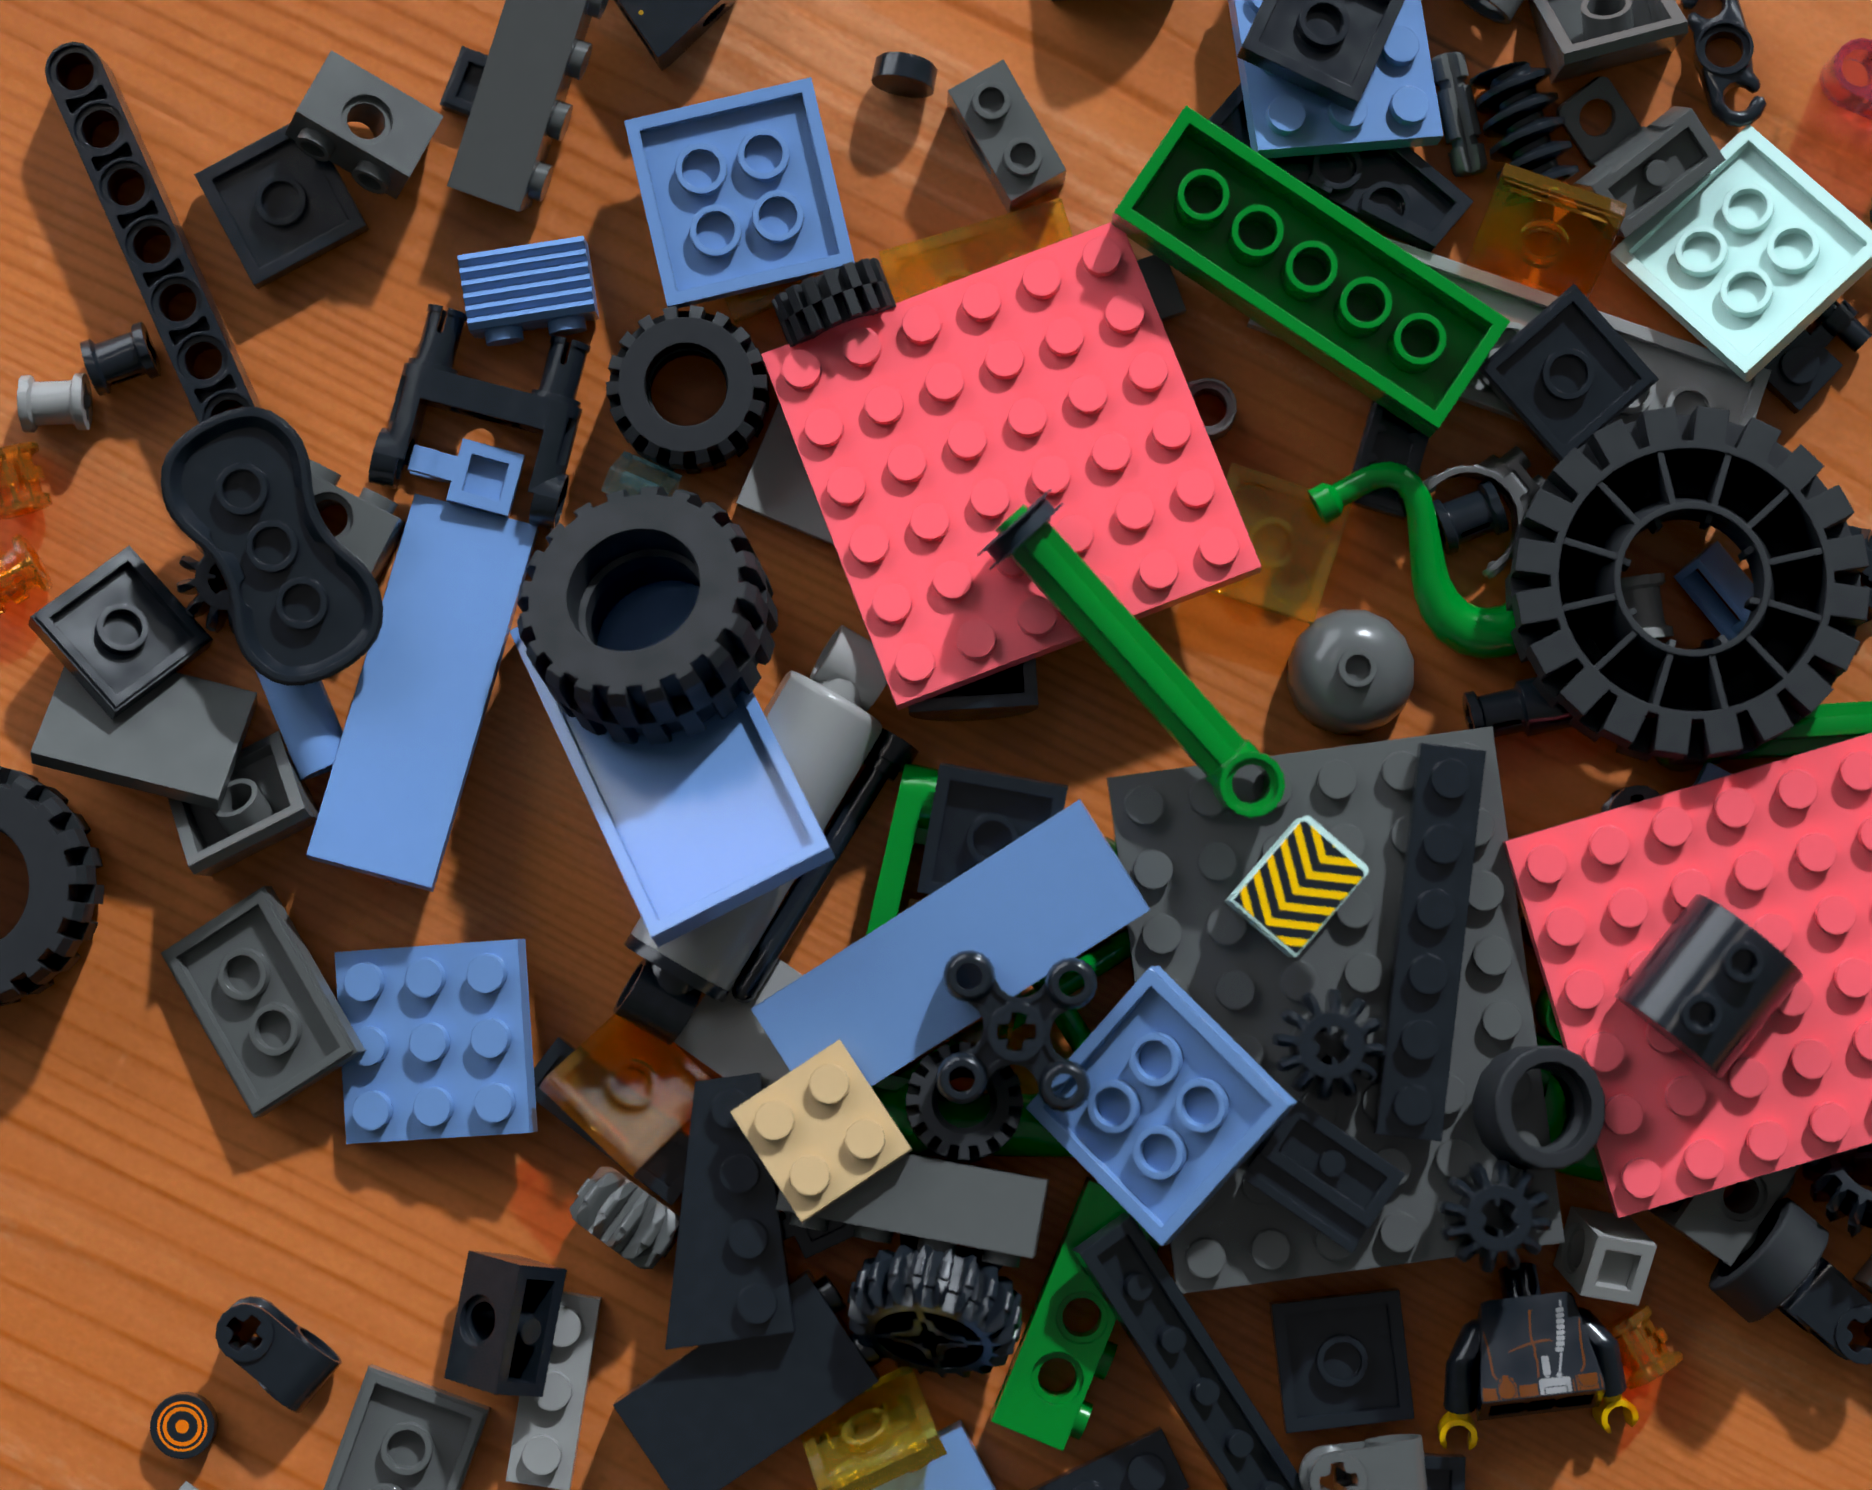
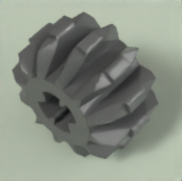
M599 1167L591 1179L587 1178L576 1193L578 1197L569 1208L574 1221L640 1269H653L662 1256L665 1258L676 1243L674 1240L678 1235L680 1217L612 1167Z

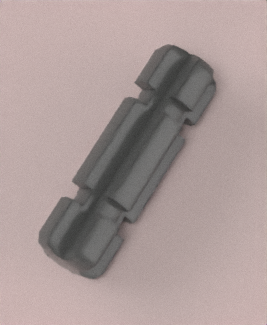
M1462 52L1443 53L1434 57L1431 63L1435 86L1440 87L1437 99L1446 144H1452L1453 148L1448 153L1452 173L1455 177L1474 176L1484 172L1488 162L1484 143H1478L1477 140L1481 134L1472 87L1465 84V80L1469 76L1465 55Z

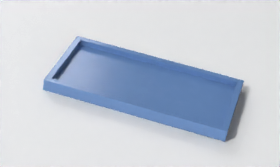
M659 581L632 591L622 598L607 615L600 629L597 646L615 651H632L647 648L663 641L678 630L689 617L697 601L700 587L683 581ZM518 627L509 631L650 936L657 947L835 859L753 691L749 695L741 691L734 699L738 706L724 719H721L716 714L703 722L706 730L690 737L683 730L672 733V741L668 743L651 745L646 736L639 735L638 742L635 744L615 742L608 731L605 735L597 736L582 728L576 717H569L561 709L526 655L527 648L519 636Z

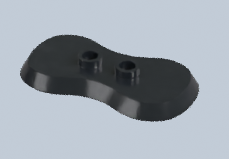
M241 407L214 415L197 424L180 437L166 454L161 468L163 500L168 513L177 526L212 558L220 570L229 592L233 629L237 644L248 663L258 673L272 682L286 686H297L329 678L358 661L377 640L382 627L383 604L381 593L376 580L368 568L345 548L325 525L314 498L310 460L307 450L295 429L285 419L272 411L258 407Z

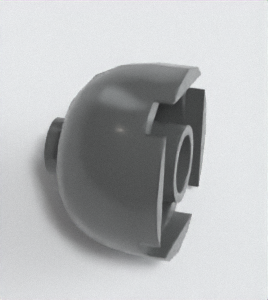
M1339 609L1317 618L1296 638L1288 658L1287 687L1295 707L1313 726L1325 731L1328 730L1337 735L1361 736L1386 726L1404 709L1414 686V659L1405 637L1389 620L1367 610Z

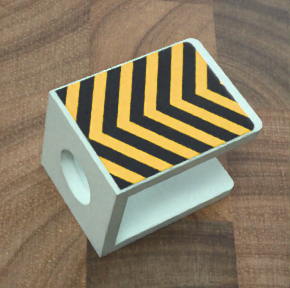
M1303 816L1295 819L1224 902L1287 957H1296L1365 878L1369 868L1313 818Z

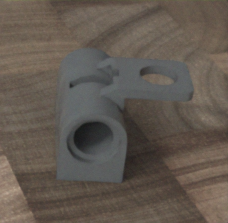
M1597 76L1560 104L1556 110V116L1564 117L1566 123L1562 125L1592 169L1572 184L1573 192L1581 207L1593 222L1604 232L1626 238L1726 160L1692 108L1673 106L1650 125L1642 127L1612 82L1604 76ZM1592 99L1604 100L1612 112L1610 126L1604 133L1598 136L1587 134L1580 124L1582 107Z

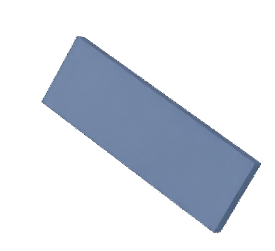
M419 494L414 495L382 601V627L377 640L367 651L306 853L308 859L419 889L434 891L517 608L519 588L522 582L525 581L526 568L531 560L539 533L538 526Z
M1079 799L751 1008L790 1072L840 1039L870 1086H873L981 1017L975 1007L970 1003L954 998L949 994L944 985L943 972L945 965L953 955L966 950L981 952L990 959L994 966L996 981L1000 988L1008 995L1015 996L1047 976L1049 969L1054 963L1063 958L1079 956L1150 911V907L1085 805ZM964 964L957 971V980L964 988H975L981 983L982 972L974 964Z

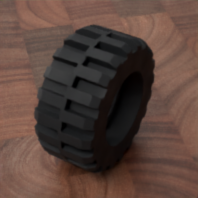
M641 487L640 495L630 496L626 489L607 494V502L594 508L588 502L575 510L574 514L577 518L566 527L559 523L545 537L549 543L547 549L544 552L536 550L526 568L532 581H523L519 588L517 604L523 612L520 613L517 619L519 636L527 648L526 655L557 704L569 717H576L582 728L597 736L605 735L608 731L615 742L626 744L637 743L639 735L646 736L651 745L668 743L672 741V733L683 730L690 737L706 730L703 722L716 714L721 719H724L738 707L734 699L741 691L749 695L762 678L756 667L758 663L766 665L770 662L775 647V642L770 633H774L778 627L777 608L772 600L774 592L739 524H733L728 513L714 502H705L703 504L698 494L682 489L675 490L673 496L670 497L664 487ZM659 581H683L700 587L697 601L689 617L678 630L663 641L647 648L632 651H615L597 646L600 629L607 615L622 598L632 591Z
M1 766L0 832L6 834L16 843L24 857L29 875V894L24 912L12 931L0 939V1006L21 1002V998L30 994L41 993L55 984L53 978L60 972L70 971L81 958L77 950L83 940H92L98 926V922L92 920L95 904H103L105 885H97L95 868L102 867L103 864L99 848L91 847L86 837L91 829L82 814L73 813L67 806L69 800L57 789L47 787L38 782L37 777Z

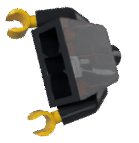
M1520 1263V1268L1516 1270H1511L1507 1266L1500 1268L1498 1273L1503 1299L1488 1300L1481 1303L1477 1319L1471 1320L1462 1326L1446 1362L1443 1406L1449 1412L1443 1414L1437 1427L1442 1447L1444 1449L1447 1447L1446 1434L1448 1430L1457 1425L1464 1426L1469 1430L1467 1436L1468 1450L1476 1446L1478 1441L1476 1425L1471 1415H1469L1475 1408L1477 1421L1592 1408L1595 1422L1610 1434L1611 1427L1608 1424V1415L1613 1408L1623 1406V1415L1626 1423L1631 1427L1635 1426L1638 1422V1411L1622 1395L1626 1391L1627 1384L1619 1343L1590 1310L1577 1307L1575 1299L1570 1292L1541 1294L1536 1264Z

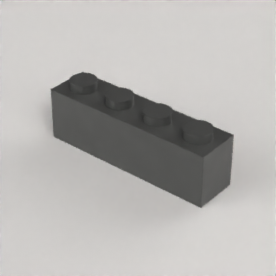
M608 0L505 1L448 181V187L518 212L530 208L533 199L540 202L543 200L553 174V165L545 163L552 140L561 141L563 139L572 115L573 105L565 102L572 78L581 80L590 60L592 44L584 41L592 17L597 19L602 17Z
M908 1153L804 1223L800 1221L781 1190H779L776 1210L791 1212L790 1225L828 1231L829 1222L833 1220L854 1224L853 1237L891 1244L893 1232L919 1237L917 1249L920 1250L924 1245H928L933 1250L943 1252L951 1248L953 1254H956L957 1244L983 1249L981 1261L1019 1268L1021 1256L1028 1258L1036 1256L1050 1179Z

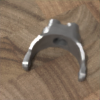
M1518 446L1513 447L1500 458L1491 455L1478 465H1460L1451 469L1447 468L1443 473L1435 474L1423 481L1428 491L1432 493L1436 490L1438 484L1451 478L1471 477L1482 482L1490 480L1496 491L1503 496L1511 512L1512 535L1504 554L1497 561L1489 562L1487 568L1482 572L1484 577H1488V579L1494 578L1507 565L1516 529L1523 520L1528 510V505L1546 481L1541 475H1537L1533 479L1526 471L1531 466V462Z

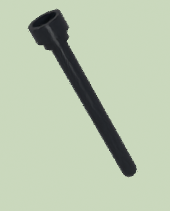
M882 728L879 737L863 762V765H865L864 770L824 834L835 859L797 878L732 987V995L738 1002L748 1003L756 997L886 781L894 782L899 772L903 774L905 764L913 763L919 751L905 740Z

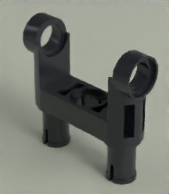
M428 304V314L416 358H409L408 363L404 364L388 427L381 429L373 449L369 467V483L392 489L397 487L404 466H409L414 445H417L428 405L542 435L528 492L534 493L529 514V524L553 530L559 523L567 495L569 475L566 474L582 413V409H580L581 403L575 399L587 353L590 352L591 346L572 339L567 362L564 365L570 343L566 342L567 338L551 336L549 342L551 344L539 390L533 389L531 393L457 375L458 371L453 369V364L464 322L467 321L466 313L449 308L447 313V311L443 310V306Z

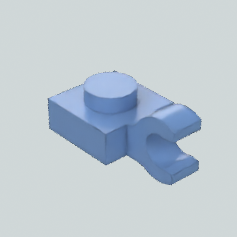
M463 438L458 456L414 445L408 470L414 476L450 483L446 498L447 502L509 518L524 466L525 455Z

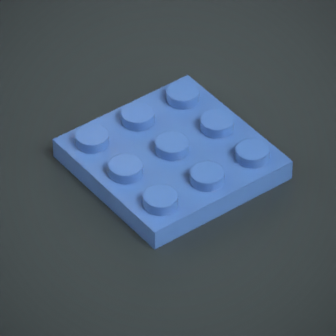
M1228 0L1236 56L1263 0ZM1421 0L1404 1L1361 99L1353 112L1237 57L1251 149L1266 159L1438 145L1444 136Z
M811 77L624 121L667 307L676 306L678 309L799 281L811 276H819L823 274V271L831 268L835 270L843 264L852 261L855 263Z
M526 939L335 952L337 1001L366 1050L342 1066L346 1144L521 1134L538 1131Z
M1158 965L1148 968L1068 1059L1082 1066L1089 1076L1091 1088L1084 1104L1074 1111L1059 1112L1052 1110L1044 1104L1038 1093L1026 1109L1161 1246L1170 1244L1292 1110L1297 1102ZM1060 1074L1052 1081L1051 1088L1055 1095L1066 1098L1074 1094L1077 1082L1069 1074Z

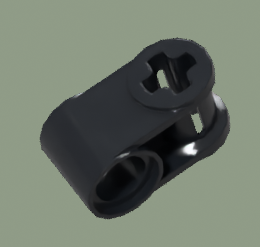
M1821 1256L1808 1277L1777 1309L1801 1329L1816 1337L1835 1355L1845 1360H1851L1854 1363L1872 1364V1303L1853 1288L1852 1283L1839 1270ZM1851 1321L1863 1324L1869 1322L1864 1329L1866 1336L1870 1338L1866 1346L1855 1343L1848 1345L1853 1338L1851 1331L1847 1329Z
M249 1296L239 1299L222 1314L216 1325L215 1336L222 1352L254 1377L261 1387L275 1400L296 1413L303 1411L342 1363L340 1357L323 1340L309 1330L299 1326L272 1302L263 1297ZM252 1315L261 1322L256 1331L259 1337L253 1336L245 1342L237 1335L242 1327L238 1320L244 1322Z

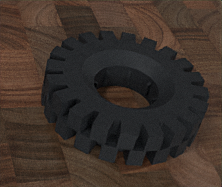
M1675 406L1643 411L1637 421L1624 424L1623 420L1620 419L1593 433L1586 444L1579 449L1574 447L1551 471L1541 488H1539L1528 505V510L1523 520L1516 529L1508 558L1512 559L1510 574L1505 579L1506 611H1513L1516 624L1510 634L1521 663L1530 661L1538 676L1532 684L1551 708L1559 703L1573 716L1569 725L1594 742L1600 737L1606 738L1618 744L1616 753L1646 762L1653 756L1669 758V765H1702L1710 758L1722 757L1723 761L1754 751L1771 739L1775 740L1812 713L1834 690L1831 686L1840 675L1847 671L1860 644V641L1854 639L1857 627L1867 620L1870 588L1861 587L1860 573L1869 566L1863 534L1852 536L1846 522L1855 512L1840 485L1838 484L1829 490L1817 476L1824 465L1804 446L1800 444L1791 452L1777 443L1781 430L1754 417H1751L1745 426L1729 422L1730 410L1697 406L1691 415H1677ZM1691 520L1700 522L1699 528L1706 530L1708 526L1716 528L1741 550V553L1738 555L1739 560L1743 561L1746 559L1750 567L1754 596L1745 602L1744 608L1751 612L1744 627L1735 638L1728 641L1723 634L1713 641V648L1688 650L1676 648V641L1669 639L1664 644L1640 627L1633 618L1637 611L1635 607L1628 609L1621 587V571L1625 572L1631 564V560L1624 557L1631 540L1640 532L1648 528L1653 535L1663 527L1662 522Z

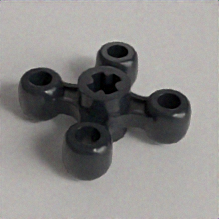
M966 950L953 955L945 965L943 972L944 985L949 994L954 998L970 1003L978 1010L983 1019L984 1030L981 1039L975 1047L965 1052L953 1053L946 1057L939 1065L936 1074V1084L941 1095L951 1103L958 1105L971 1104L978 1100L986 1091L988 1080L995 1070L1004 1065L1015 1064L1023 1066L1033 1073L1038 1082L1040 1097L1044 1104L1052 1110L1070 1112L1081 1107L1089 1096L1091 1088L1089 1076L1085 1069L1077 1062L1064 1059L1055 1052L1050 1041V1030L1052 1023L1060 1014L1067 1010L1080 1009L1089 1004L1093 999L1098 986L1097 976L1093 968L1082 959L1074 957L1063 958L1054 963L1049 969L1045 983L1038 992L1029 997L1018 998L1008 995L1000 988L996 981L994 966L990 959L981 952ZM969 963L979 967L982 972L981 983L971 989L962 987L957 980L958 969L962 965ZM1067 971L1078 972L1084 979L1082 991L1075 996L1065 995L1059 989V979ZM1020 1012L1027 1015L1026 1024H1035L1036 1034L1035 1038H1025L1022 1043V1049L1015 1050L1007 1047L1008 1038L998 1037L997 1028L998 1024L1010 1022L1011 1013ZM960 1066L968 1067L975 1077L972 1087L962 1091L954 1088L949 1078L951 1071ZM1060 1074H1069L1077 1082L1074 1094L1066 1098L1058 1097L1051 1088L1052 1081Z

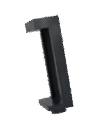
M807 1269L790 1283L796 1327L795 1332L698 1345L641 1385H636L617 1398L613 1404L614 1408L669 1490L722 1489L879 1382L880 1375L874 1366L883 1359L879 1358L874 1348L864 1347L859 1344L858 1335L851 1333L838 1313L847 1305L826 1274L816 1280L810 1270Z

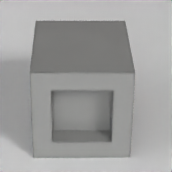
M1571 1206L1563 1230L1565 1242L1559 1243L1553 1263L1554 1267L1580 1296L1639 1305L1657 1245L1629 1216L1617 1218L1614 1216V1213Z

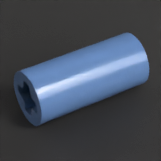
M256 671L300 780L311 779L330 772L343 730L322 680L306 685L286 686L272 682Z

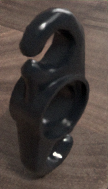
M1681 0L1682 7L1688 10L1693 9L1698 0ZM1721 0L1722 11L1714 18L1707 19L1695 12L1688 15V26L1694 34V66L1699 74L1712 115L1726 126L1742 127L1752 124L1760 118L1767 104L1761 96H1755L1749 106L1739 112L1729 109L1725 104V95L1730 89L1742 87L1751 93H1756L1759 91L1761 83L1753 72V39L1748 32L1739 0ZM1727 38L1734 41L1740 47L1742 57L1733 66L1718 67L1708 60L1705 48L1715 39Z

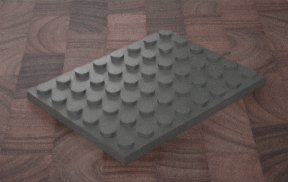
M1493 726L1269 756L1278 763L1284 774L1285 789L1283 797L1275 809L1263 816L1256 817L1239 815L1230 812L1222 806L1213 792V787L1205 780L1206 775L1198 766L1107 778L1117 857L1150 907V911L1126 925L1134 984L1149 967L1159 965L1293 1099L1299 1100L1406 1174L1370 1228H1367L1353 1253H1351L1241 1177L1257 1156L1258 1151L1268 1138L1267 1136L1169 1244L1174 1282L1182 1294L1456 1257L1457 1248L1466 1236L1450 1241L1442 1238L1440 1230L1446 1225L1458 1222V1216H1448L1438 1211V1204L1440 1201L1459 1204L1462 1196L1450 1189L1448 1181L1452 1177H1456L1464 1181L1469 1187H1472L1474 1183L1469 1173V1165L1471 1163H1481L1491 1181L1493 1166L1497 1161L1493 1154L1482 1144L1473 1121V1094L1478 1079L1483 1070L1496 1056L1514 1047L1537 1046L1515 883L1503 842L1508 840ZM1420 743L1486 751L1441 1142L1373 1133L1382 1056L1376 1057L1364 1053L1362 1062L1371 1066L1377 1072V1076L1373 1081L1362 1078L1355 1071L1350 1073L1356 1085L1357 1094L1355 1096L1346 1097L1340 1090L1337 1079H1333L1330 1100L1321 1101L1317 1098L1316 1093L1318 1076H1315L1306 1090L1303 1092L1296 1091L1292 1084L1303 1067L1299 1065L1290 1071H1279L1276 1062L1282 1057L1294 1054L1293 1047H1281L1272 1043L1274 1034L1283 1033L1294 1036L1297 1028L1286 1023L1281 1018V1013L1284 1009L1293 1010L1305 1019L1308 1017V1014L1302 1005L1301 996L1303 994L1312 993L1323 1012L1325 1011V997L1328 990L1338 989L1342 998L1340 1014L1343 1013L1349 1002L1354 998L1358 997L1364 1000L1366 1003L1364 1010L1355 1022L1360 1024L1367 1019H1380L1382 1027L1377 1032L1365 1035L1364 1039L1365 1043L1384 1044L1417 749ZM1245 765L1235 773L1232 787L1236 797L1243 802L1252 801L1263 791L1264 777L1260 769L1255 765ZM1310 816L1365 863L1369 868V872L1296 957H1287L1224 901L1295 819ZM1332 1026L1331 1034L1323 1033L1322 1030H1319L1313 1039L1320 1046V1051L1316 1057L1322 1063H1326L1327 1055L1335 1057L1337 1060L1344 1051L1337 1043L1341 1032L1336 1027ZM1532 1069L1525 1072L1517 1081L1511 1097V1117L1516 1130L1527 1144L1534 1147H1545L1551 1144L1541 1069ZM1510 1166L1509 1183L1522 1170ZM1555 1169L1527 1170L1534 1175V1179L1523 1196L1543 1191L1549 1197L1547 1204L1531 1210L1532 1215L1542 1216L1552 1222L1549 1231L1531 1228L1528 1236L1536 1240L1540 1246L1564 1243ZM1501 1198L1499 1206L1487 1202L1481 1209V1212L1487 1218V1222L1482 1228L1486 1233H1489L1491 1225L1501 1230L1508 1222L1502 1214L1506 1202ZM1519 1244V1245H1518L1517 1247H1515V1248H1516V1249H1520V1248H1523V1247Z

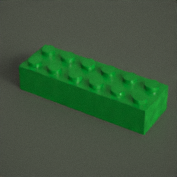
M1185 106L1113 213L1111 224L1125 232L1128 238L1429 438L1439 429L1510 323L1509 319L1188 106Z

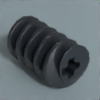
M1525 61L1504 64L1488 69L1472 77L1469 81L1470 87L1474 89L1488 90L1476 100L1477 111L1484 114H1496L1483 124L1484 135L1489 138H1503L1490 148L1491 160L1495 162H1511L1496 175L1498 184L1517 187L1504 197L1503 203L1505 204L1532 199L1559 189L1564 185V182L1579 172L1578 165H1558L1557 162L1558 157L1572 148L1571 141H1554L1550 137L1552 132L1566 123L1564 117L1544 116L1543 110L1559 99L1557 92L1537 91L1536 85L1552 74L1551 69L1533 68L1530 66V63Z

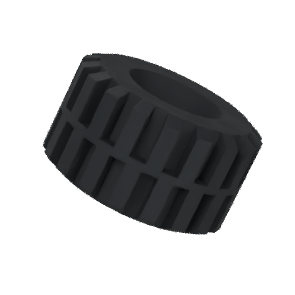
M690 305V311H678L676 306L664 308V315L652 319L649 314L639 320L640 328L632 335L627 331L619 341L621 349L618 355L611 356L608 366L611 373L610 381L606 382V394L611 406L610 412L626 441L631 444L637 454L648 462L651 460L659 464L660 468L674 472L675 469L686 470L687 474H700L701 469L712 466L714 470L727 466L726 461L734 455L742 456L749 449L748 443L754 436L758 438L764 426L763 418L765 412H768L770 402L768 393L769 381L765 365L750 335L741 326L737 328L732 324L730 317L718 311L716 315L706 313L704 307ZM682 356H700L713 361L722 371L727 387L725 401L718 412L705 422L691 426L675 425L663 419L656 411L651 397V387L657 373L667 363Z

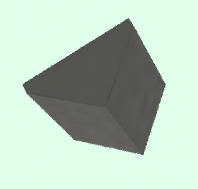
M1528 0L1546 68L1551 69L1552 74L1549 76L1551 84L1673 52L1689 32L1688 21L1675 0Z
M279 731L241 749L219 810L168 798L188 867L194 875L212 876L315 824L319 814V808L305 780H300Z

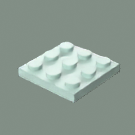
M1750 124L1720 150L1726 159L1724 162L1632 232L1610 252L1613 264L1746 383L1872 268V230Z

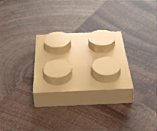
M840 1039L730 1111L794 1212L803 1223L912 1151L907 1140Z

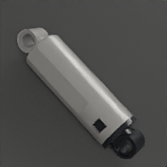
M841 625L834 632L812 669L810 677L808 678L795 671H789L782 679L763 712L822 832L882 731L881 722L866 711L871 708L887 684L872 642L844 625ZM794 879L660 947H657L651 938L641 916L624 945L644 959L639 963L627 981L616 1002L613 1013L667 1045H671L689 1021L700 999L701 992L722 1003L725 1001L752 951L759 943L778 911V907Z

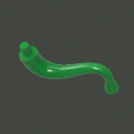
M1390 461L1376 463L1360 468L1332 485L1322 482L1307 491L1312 505L1324 524H1328L1340 517L1345 506L1376 489L1391 488L1397 491L1404 502L1407 513L1414 597L1422 619L1433 635L1457 654L1477 659L1509 657L1517 653L1510 634L1516 626L1513 611H1506V603L1495 607H1478L1467 602L1457 592L1449 577L1431 494L1420 476L1406 465Z

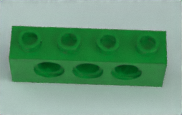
M1086 1177L990 1413L991 1422L1061 1451L1064 1450L1069 1436L1080 1440L1094 1405L1085 1401L1084 1398L1093 1376L1102 1380L1105 1379L1118 1344L1108 1340L1117 1318L1072 1250L1123 1212L1128 1213L1094 1179ZM1136 1221L1157 1253L1160 1244ZM1087 1298L1099 1307L1098 1321L1088 1331H1073L1063 1322V1311L1067 1304L1074 1299ZM1050 1359H1065L1075 1368L1073 1382L1062 1391L1047 1390L1038 1380L1041 1366Z

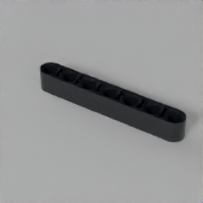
M78 42L61 44L51 52L46 61L45 75L47 83L198 423L236 406L262 408L113 72L106 62L86 44ZM81 64L93 65L94 73L89 85L79 90L67 88V77L74 67ZM117 121L120 129L115 142L108 147H93L92 136L96 127L102 122ZM135 177L144 179L145 190L141 199L132 205H119L117 195L122 183ZM153 236H169L171 247L166 258L153 264L145 263L143 248L146 242ZM183 292L194 293L197 303L193 314L183 321H171L168 308L173 297ZM209 349L219 350L222 355V366L219 372L209 379H197L193 367L198 355Z

